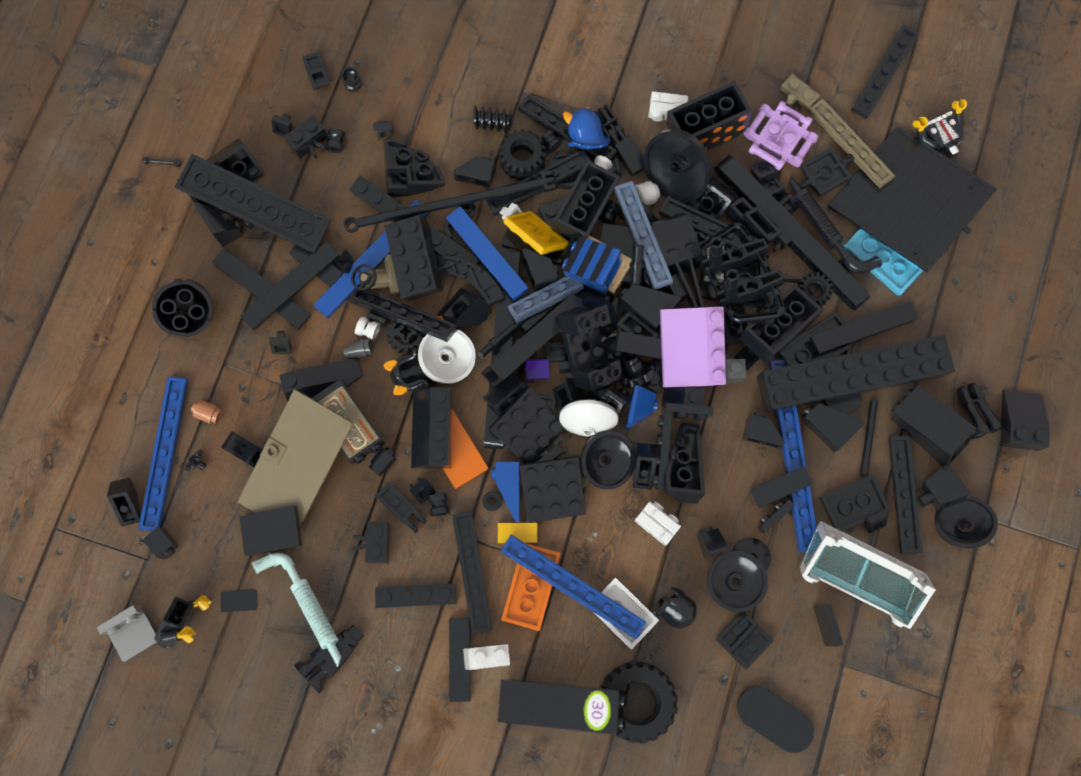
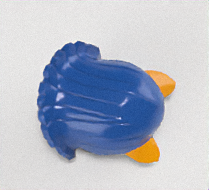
M590 107L578 109L574 114L569 112L563 113L572 142L568 143L569 147L576 146L590 150L602 148L609 144L610 138L603 134L599 116Z

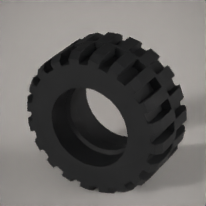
M640 661L626 662L612 669L613 671L604 678L605 680L600 688L622 690L632 682H643L652 688L657 701L655 711L648 719L635 722L626 718L625 730H623L622 734L616 736L630 743L639 742L643 744L650 740H657L658 736L664 735L668 731L667 728L673 725L675 721L673 719L674 715L677 714L678 707H676L678 697L675 694L673 683L669 680L666 673L649 663Z

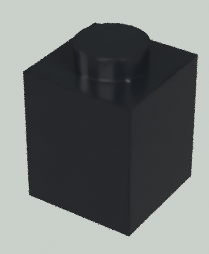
M157 527L143 539L144 543L156 558L159 559L170 558L176 552L175 549L179 547L167 530L162 527Z

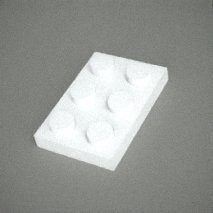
M614 578L601 593L646 621L645 626L637 639H634L596 613L594 614L632 650L659 620L617 578Z

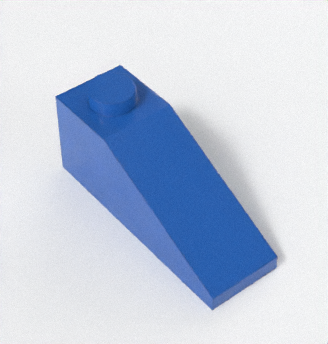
M495 462V467H492V479H495L496 485L515 523H519V462Z

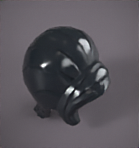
M671 587L670 589L674 595L666 600L659 599L660 608L654 611V616H661L673 628L688 627L697 616V606L681 589Z

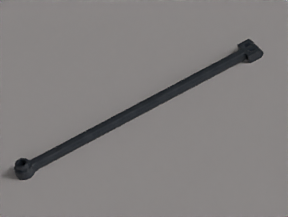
M550 170L541 172V178L362 218L349 216L345 218L343 224L347 232L354 233L360 227L542 187H544L545 192L558 188L557 184H552L556 180L555 177H551L554 175V172ZM350 224H355L354 228H349Z

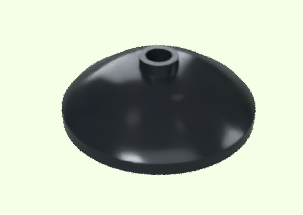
M615 431L599 432L587 441L582 450L580 459L581 469L587 481L593 486L605 490L615 489L622 486L631 477L635 468L636 454L632 443L623 434ZM604 455L605 460L602 462L601 457Z
M969 496L965 502L942 510H936L934 524L940 537L947 543L959 548L973 549L986 545L994 538L998 528V519L994 510L986 502Z
M731 551L722 554L712 563L708 571L707 586L711 597L719 606L733 612H744L753 609L763 600L768 587V578L765 568L756 557L742 551ZM733 578L738 579L737 585L732 584Z

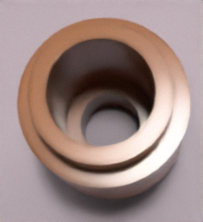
M202 399L194 402L191 408L194 418L209 424H217L222 415V410L219 409V406Z

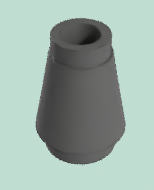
M362 339L344 347L343 351L346 358L369 357V355L373 354V346L370 340Z

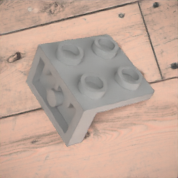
M132 605L96 627L100 635H109L123 662L128 661L157 643L154 640L156 631L144 609L139 605Z

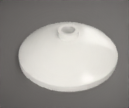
M457 330L448 342L427 334L419 345V365L430 379L438 383L452 384L463 380L468 376L475 364L476 354L473 343L460 330ZM442 356H447L448 361H443Z
M581 400L566 405L560 411L559 420L561 425L569 432L580 436L592 437L599 432L611 431L618 423V413L615 408L607 403L595 400Z

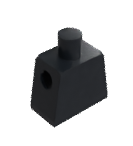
M947 463L923 483L922 490L924 493L918 496L917 499L922 507L932 503L937 510H942L967 501L971 493Z

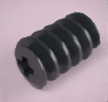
M477 105L474 106L473 124L475 129H479L482 126V129L486 130L489 126V130L493 131L496 126L497 132H500L502 127L504 133L508 132L511 123V110L509 115H507L506 109H503L502 113L499 114L498 108L492 113L491 107L485 112L484 106L481 107L480 111H478Z

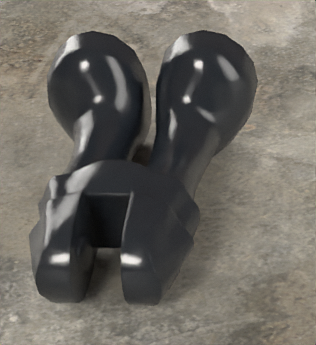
M975 382L968 384V391L964 386L956 389L961 406L964 407L973 425L976 427L972 440L1006 427L1004 422L998 419L989 408L984 398L985 395ZM974 404H977V406L979 407L980 411L982 412L986 420V424L983 421Z

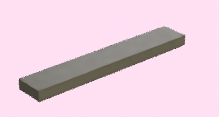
M824 99L809 108L808 112L848 155L852 154L854 162L879 189L894 179L895 175Z

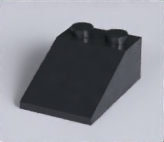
M1003 390L1001 420L1006 427L1001 429L1000 446L1034 451L1049 448L1050 427L1042 394Z

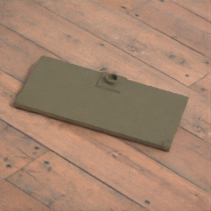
M294 389L238 503L255 513L297 506L301 528L354 422Z

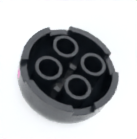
M177 278L164 283L154 296L152 303L154 320L163 331L170 335L185 337L197 335L208 326L212 318L213 303L209 292L203 285L192 279Z

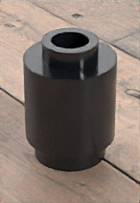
M381 447L370 461L369 468L379 476L383 473L386 474L397 460L394 457L396 453L389 447H386V449Z

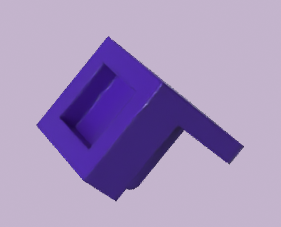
M549 359L525 361L527 383H534V380L549 379Z

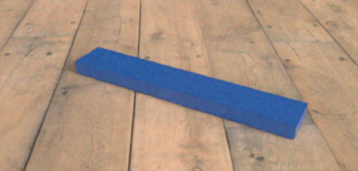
M458 207L445 217L513 301L529 290L461 207Z

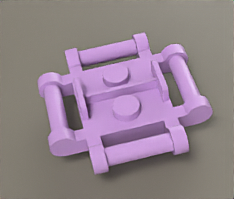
M784 101L780 102L775 111L770 106L762 104L759 108L760 112L750 127L743 132L746 138L754 142L748 152L752 155L756 154L776 166L775 169L779 171L785 162L795 167H800L803 157L811 145L818 139L816 133L807 131L813 118L800 114L787 106ZM764 117L770 118L759 135L756 134L755 131ZM804 138L806 141L797 155H791L800 139Z

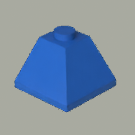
M635 385L631 394L625 430L629 431L650 417L653 411L657 410L658 400H655V393Z

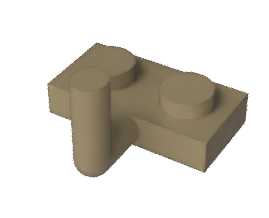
M793 73L780 87V90L788 95L786 105L790 108L797 102L808 111L820 97L817 92Z

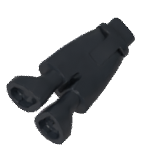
M354 625L347 631L344 629L343 632L336 635L338 642L335 645L341 655L338 667L328 648L322 649L321 646L310 654L312 657L310 661H298L294 665L305 679L318 665L321 666V669L307 680L319 694L324 690V678L327 675L332 678L350 657L356 646L359 645L357 642L364 637Z

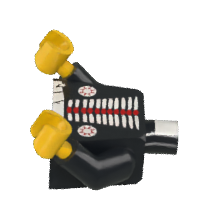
M960 99V106H958V101L952 103V108L956 112L952 110L929 122L926 117H919V120H915L913 127L918 128L917 134L920 143L938 152L945 150L949 158L956 156L960 152L956 144L963 138L964 112L962 110L967 106V102L964 99Z
M205 595L200 596L196 601H186L175 596L154 640L163 648L174 647L176 641H180L181 638L187 643H191L193 641L191 636L196 635V633L189 626L185 628L183 626L191 611L195 610L197 606L204 611L209 608L211 601Z

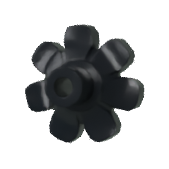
M199 449L194 456L192 455L189 458V462L185 467L186 471L189 472L195 467L202 471L205 469L207 464L201 461V455L204 451Z

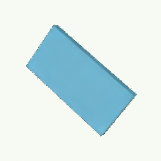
M859 229L844 245L847 252L857 256L859 261H866L874 256L880 257L878 260H882V266L870 272L898 296L923 271L862 229Z

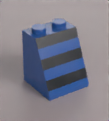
M580 236L578 241H575L571 247L572 253L570 257L566 258L563 262V273L565 276L606 295L623 262L621 251L612 246Z

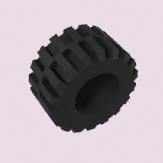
M521 129V132L514 130L512 135L508 133L506 139H502V144L499 146L500 166L505 174L509 173L510 178L516 177V180L520 181V178L525 179L543 169L545 145H543V140L539 139V135L536 133L533 135L532 131L528 130V132H525V129ZM517 150H527L532 154V157L525 161H519L513 158L512 154Z

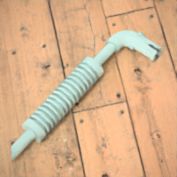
M269 552L267 556L253 561L252 566L256 574L269 567H276L278 565H282L284 570H287L294 583L290 589L314 635H316L315 637L322 649L328 648L338 667L341 660V655L335 645L338 642V638L307 579H300L291 557L281 552L272 554Z

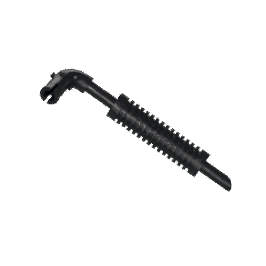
M792 176L790 177L789 185L796 194L794 196L795 202L800 206V209H802L830 249L836 248L849 270L855 273L868 274L871 270L882 266V260H878L880 258L878 256H874L866 261H857L854 256H850L842 245L844 238L831 220H829V217H827L809 190H802Z

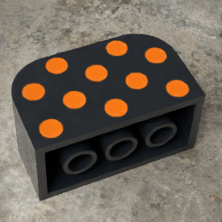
M733 81L667 111L666 124L668 129H679L692 134L708 151L742 134L749 126L752 110L738 85Z

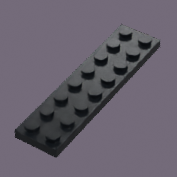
M191 154L175 185L177 190L312 253H315L331 223V219L194 154Z

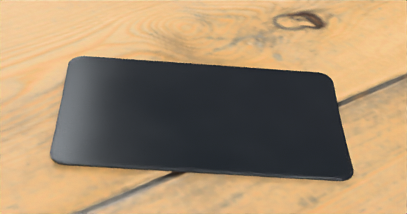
M256 590L221 592V612L257 609Z

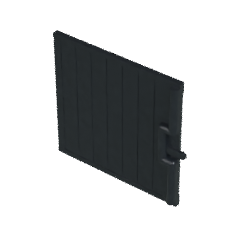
M896 127L874 152L895 175L894 179L879 189L860 168L829 203L828 208L928 273L962 231L967 234L972 232V229L967 226L968 223L971 222L991 198L997 188L935 149L920 143L917 138L906 131Z

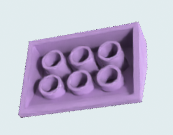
M723 307L660 310L663 387L725 385Z

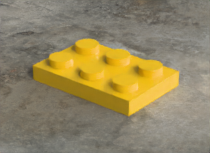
M532 211L506 216L503 222L512 232H515L524 242L532 246L541 255L565 249L569 243Z

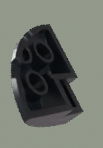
M384 138L387 194L390 197L414 195L445 186L441 170L438 166H434L428 154L419 148L415 150L408 147L406 142Z

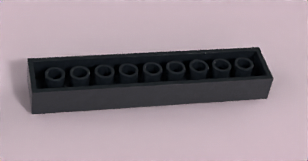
M941 335L763 371L757 376L765 411L770 413L944 377L955 372L946 337Z

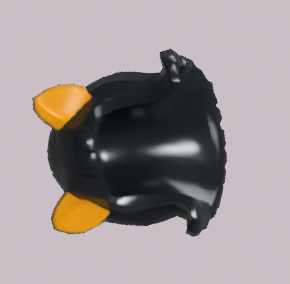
M417 347L411 348L412 353L404 354L397 360H390L383 365L386 370L390 371V378L395 384V395H403L407 391H415L423 386L431 388L437 383L422 371L418 361L419 348Z

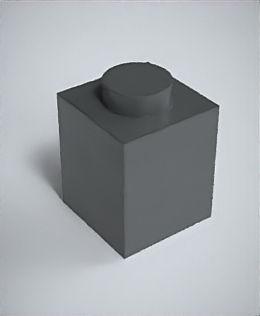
M745 359L725 360L726 383H742L745 380Z

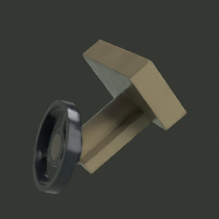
M387 254L383 261L385 269L375 270L367 264L357 266L351 275L353 286L361 291L388 288L390 296H397L399 288L391 254ZM363 267L371 268V270H364L363 272L359 269ZM356 272L359 273L360 287L355 284Z

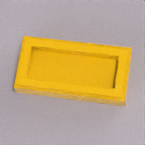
M498 523V543H506L510 535H513L523 543H537V523Z

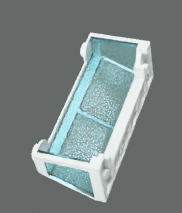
M820 521L800 566L802 576L806 581L813 583L821 580L890 614L895 625L899 627L905 626L911 629L936 590L925 572Z

